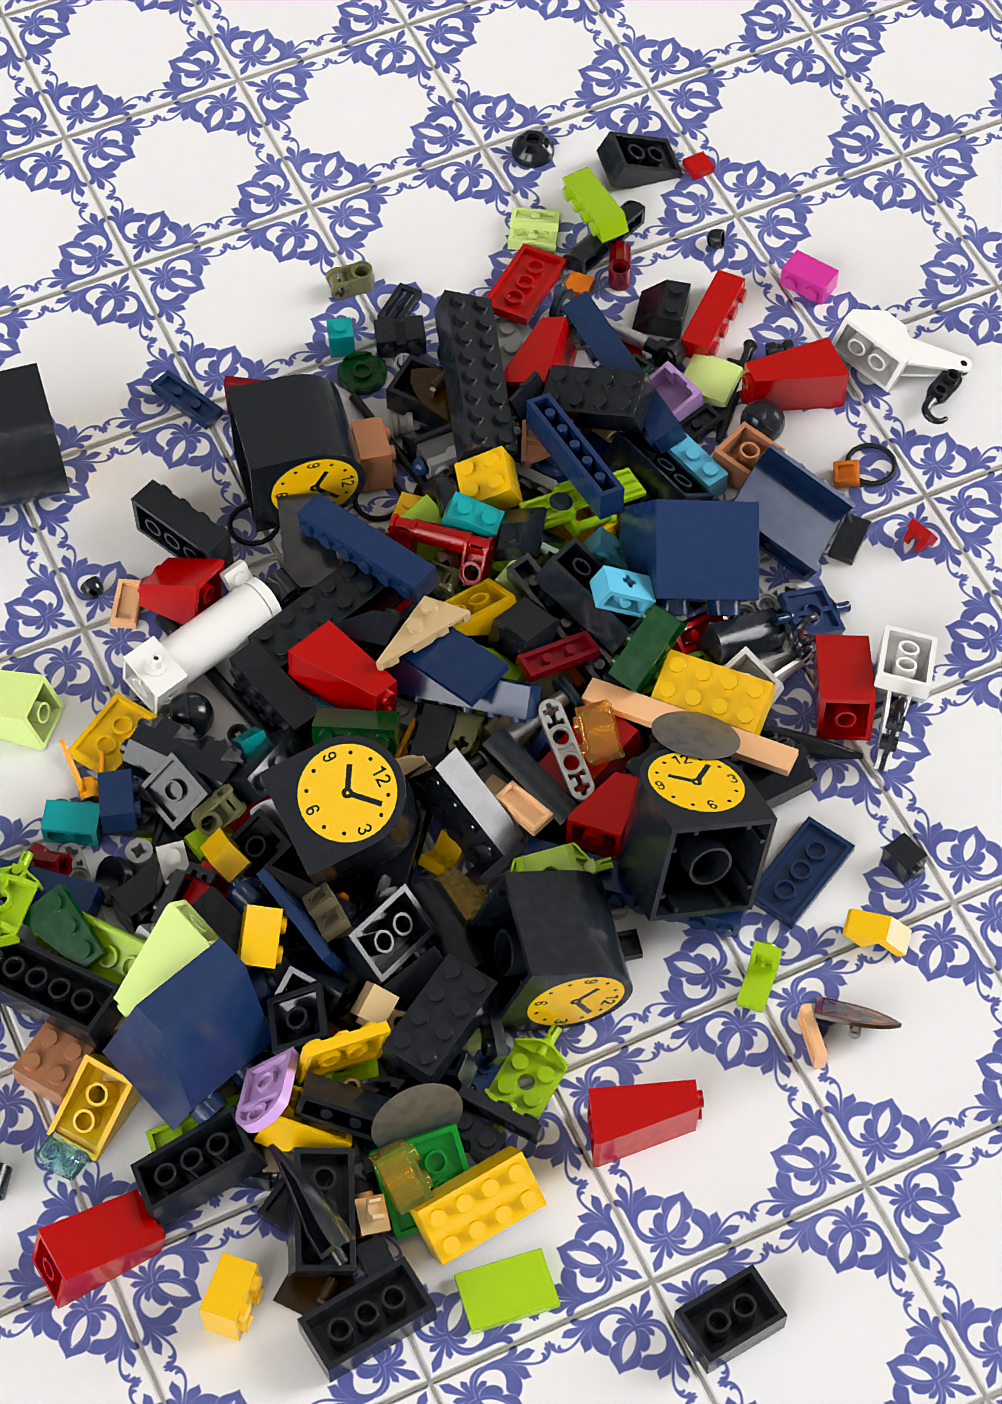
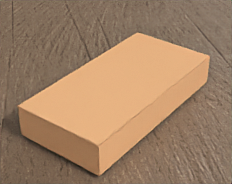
M118 579L110 617V627L137 629L141 606L138 605L139 593L137 590L141 580Z
M513 780L494 796L508 815L533 836L541 831L554 817V814Z
M805 1004L800 1006L797 1020L813 1068L815 1070L825 1068L828 1054L816 1018L813 1017L814 1012L811 1004Z

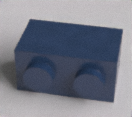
M131 769L98 773L100 819L104 834L138 829L137 818L142 817L141 803L136 801V796L141 795L138 790L140 784L139 779H133Z

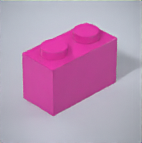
M796 250L782 267L780 284L806 297L808 300L822 305L837 287L839 270Z

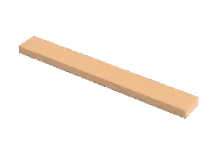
M593 677L581 697L583 704L649 728L652 727L653 721L660 715L669 712L687 711ZM730 726L740 738V747L734 754L730 755L731 757L785 776L789 775L797 759L798 749Z

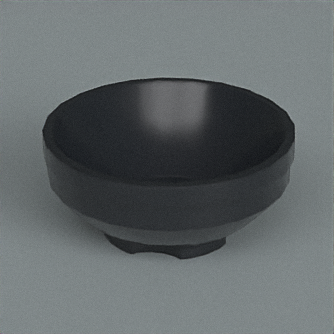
M528 130L514 139L512 156L518 164L524 167H542L553 159L554 144L552 139L545 133ZM534 137L540 141L536 144H530L527 142V139Z
M112 855L105 857L100 862L96 871L95 883L101 885L106 896L103 905L107 907H114L110 893L136 875L129 862L121 856Z

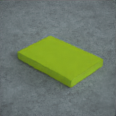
M542 1248L454 1274L472 1335L560 1307V1301Z

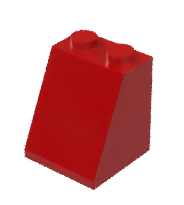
M168 557L161 565H157L146 579L141 580L137 590L139 593L138 605L182 625L186 624L221 599L223 580L219 574L224 571L225 561L221 559Z
M614 772L569 814L567 818L566 843L574 842L581 848L602 854L606 858L611 856V859L618 861L638 778L629 773Z

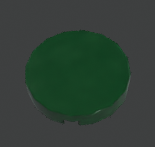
M354 352L347 355L343 362L339 364L338 380L342 388L351 394L370 395L379 391L385 385L387 366L380 356L377 355L376 357L371 352Z

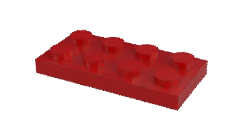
M523 243L486 296V298H490L492 301L494 315L527 326L567 267L568 259Z

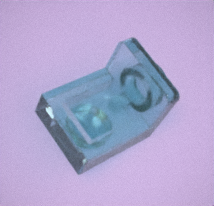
M52 1132L36 1152L38 1159L50 1172L70 1181L76 1178L90 1160V1156L84 1150L66 1143L56 1132Z

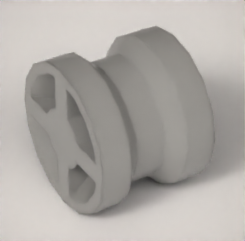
M407 412L405 415L392 413L393 438H399L401 435H406L413 430L412 412Z
M137 838L127 844L125 856L136 873L141 872L155 862L153 847L148 840Z

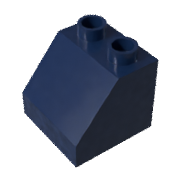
M655 499L626 506L624 511L620 513V542L628 570L650 577L656 605L664 608L674 616L689 615V602H707V616L728 617L740 616V602L759 600V502Z
M220 938L139 1002L102 1052L167 1125L175 1131L190 1117L199 1125L223 1110L228 1103L219 1093L232 1082L242 1091L247 1070L262 1063L259 1057L270 1046L271 1035L245 964Z

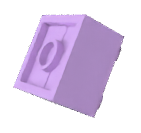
M669 361L649 376L655 389L679 422L704 405L702 391Z

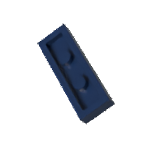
M169 370L151 384L152 392L205 430L224 415L223 408Z

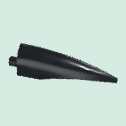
M764 724L759 735L764 737L771 733H777L779 737H788L795 740L797 744L803 743L808 750L809 758L863 759L862 753L846 746L792 729Z
M271 1144L269 1149L289 1188L305 1233L321 1260L331 1255L338 1267L344 1265L349 1260L342 1248L356 1239L328 1198L307 1174L275 1144Z

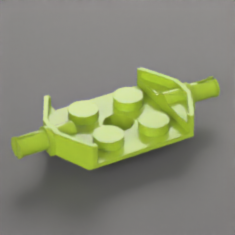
M573 842L513 859L510 872L547 871L553 869L580 870L595 875L597 872L614 867L611 856L594 861L593 858L590 859Z
M23 850L17 864L13 863L12 866L0 868V899L7 897L6 902L0 905V947L20 942L17 935L37 889L39 888L40 891L44 889L39 880L28 871L29 864L34 857L30 851L26 852V850Z
M551 1024L550 1029L542 1039L515 1038L514 1047L509 1056L506 1058L489 1089H485L486 1097L496 1102L497 1100L505 1101L513 1107V1111L521 1115L524 1113L530 1114L539 1120L567 1071L568 1064L554 1044L562 1029L559 1026L556 1028V1025ZM522 1079H530L533 1081L534 1086L529 1090H523L518 1086V1083ZM495 1123L492 1127L502 1134L504 1128Z

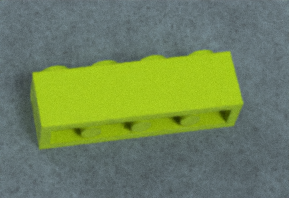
M588 166L562 177L564 187L561 188L565 200L567 202L570 201L575 213L579 212L583 224H588L593 236L597 235L601 242L605 243L629 232L624 211Z

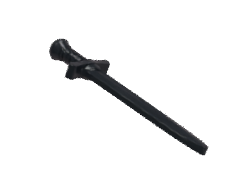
M747 339L743 342L744 350L740 360L727 358V361L743 367L744 370L745 363L751 360L753 352L758 347L757 343L752 339ZM741 378L727 406L722 409L721 415L724 417V423L717 427V443L722 441L730 426L740 397L739 391L742 390Z

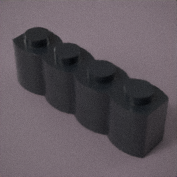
M409 1076L399 1087V1093L423 1083ZM463 1108L457 1129L464 1152L469 1153L476 1164L506 1148L505 1138L497 1129L490 1125L482 1124L475 1113Z

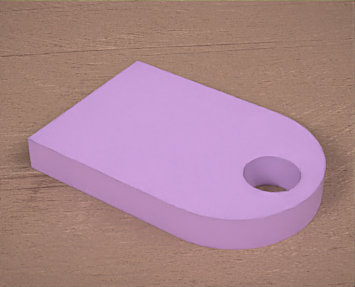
M293 1047L247 1070L235 1116L236 1122L246 1132L256 1133L265 1129L286 1108L300 1054Z

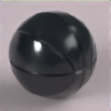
M755 400L749 403L741 413L740 425L745 421L772 441L779 438L784 430V413L779 405L771 400Z
M184 692L175 696L170 701L166 714L173 721L193 727L197 732L196 738L204 736L211 729L214 721V710L210 701L202 694L196 692Z

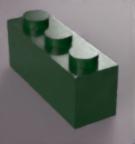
M655 604L644 612L641 617L642 624L637 631L633 630L625 641L627 646L622 653L616 654L610 663L612 668L608 672V674L637 693L643 692L687 627V624Z
M317 707L312 723L313 746L336 736L354 735L371 739L381 744L390 753H396L401 736L400 712Z

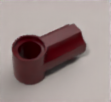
M616 241L610 245L608 285L615 291H624L630 285L631 245L626 244L625 241Z
M33 843L28 850L34 855L29 866L67 876L73 871V859L68 853L50 851L39 843Z

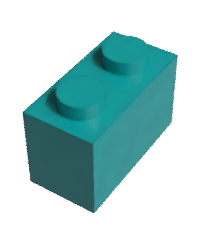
M455 491L447 504L440 524L471 531L476 536L484 538L495 537L505 512Z
M46 800L41 824L44 842L76 843L78 845L100 847L102 834L99 829L101 823L99 804L93 801Z

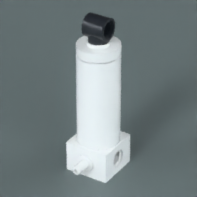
M284 568L273 572L264 583L257 577H251L159 642L155 636H152L123 657V679L148 709L159 716L160 713L167 711L170 701L175 696L187 692V686L248 643V636L282 611L280 605L283 606L293 600L300 592L301 587Z

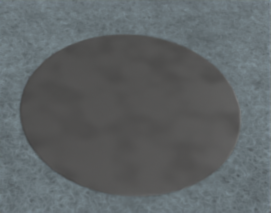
M689 711L665 713L657 717L651 727L653 735L662 745L689 757L719 759L734 754L740 747V738L732 727L717 718Z
M428 1083L408 1088L387 1101L376 1114L371 1129L373 1141L380 1148L452 1122L457 1125L463 1111L462 1099L457 1091L443 1084Z

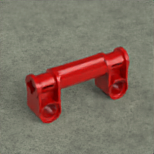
M394 513L391 517L388 537L416 554L418 543L463 553L459 576L463 583L475 585L489 577L492 558L496 549L495 537L484 538L476 536L471 531L436 524L418 518L414 520L403 518L397 513ZM472 565L479 571L478 578L474 577L471 573Z

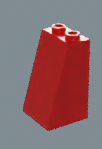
M542 317L504 370L508 399L520 387V383H524L534 371L539 373L545 386L552 365L574 366L577 350L566 317ZM510 405L512 418H517Z
M826 337L746 362L744 374L741 375L742 390L739 391V395L744 405H748L758 399H767L778 404L782 411L841 407L845 403L850 374L830 339Z
M330 620L288 650L289 677L300 689L340 709L396 711L397 680L386 670H378L376 661Z
M815 634L813 675L816 736L827 740L871 741L876 695L869 636Z
M589 707L571 727L594 782V791L614 772L622 773L627 762L636 755L640 756V750L644 749L639 731L621 717L593 707ZM566 733L557 744H566L569 741L568 734ZM550 750L539 764L569 794L553 752ZM568 756L563 761L565 768L568 770H575L579 767V761L574 756ZM582 771L576 776L569 777V780L576 778L578 786L574 791L581 792L583 796L586 795V790L589 786H583L580 781V775H584Z
M696 1079L588 1088L587 1119L593 1167L606 1165L696 1131L697 1120L702 1119L701 1108H704L703 1091L697 1090Z
M135 1189L38 1229L31 1259L59 1309L161 1253L165 1240V1231L159 1222L156 1223L154 1218L148 1214L143 1198L139 1191Z

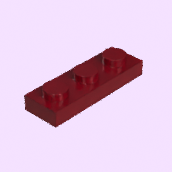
M585 630L517 656L515 663L530 683L597 658L601 649L589 632Z

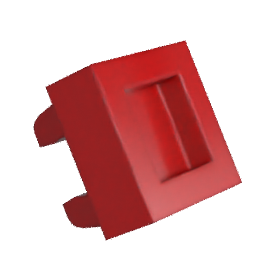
M914 518L908 523V530L903 538L907 544L913 539H918V543L914 547L917 552H922L929 545L933 546L938 540L931 531Z

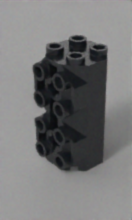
M160 713L157 718L149 720L141 718L130 738L123 741L120 748V753L124 754L122 759L124 768L131 769L132 775L144 781L171 752L178 750L213 793L226 784L228 779L244 761L242 760L243 753L234 746L228 747L211 735H206L203 740H198L195 737L197 732L193 727L188 724H179L164 713Z
M777 733L768 734L764 738L799 750L797 759L788 776L740 759L731 760L730 756L724 757L747 775L770 809L811 790L812 785L817 783L818 780L815 772L810 768L807 759L809 758V753L803 743L797 744L795 740L785 736L779 737Z

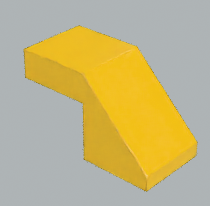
M218 828L200 847L210 864L229 883L242 876L253 864L239 850L240 847L221 828Z
M442 829L434 848L421 854L418 864L439 877H443L453 872L464 857V852L447 835L446 829Z
M852 908L848 910L842 934L862 948L880 944L895 956L900 957L906 955L912 930L892 916Z

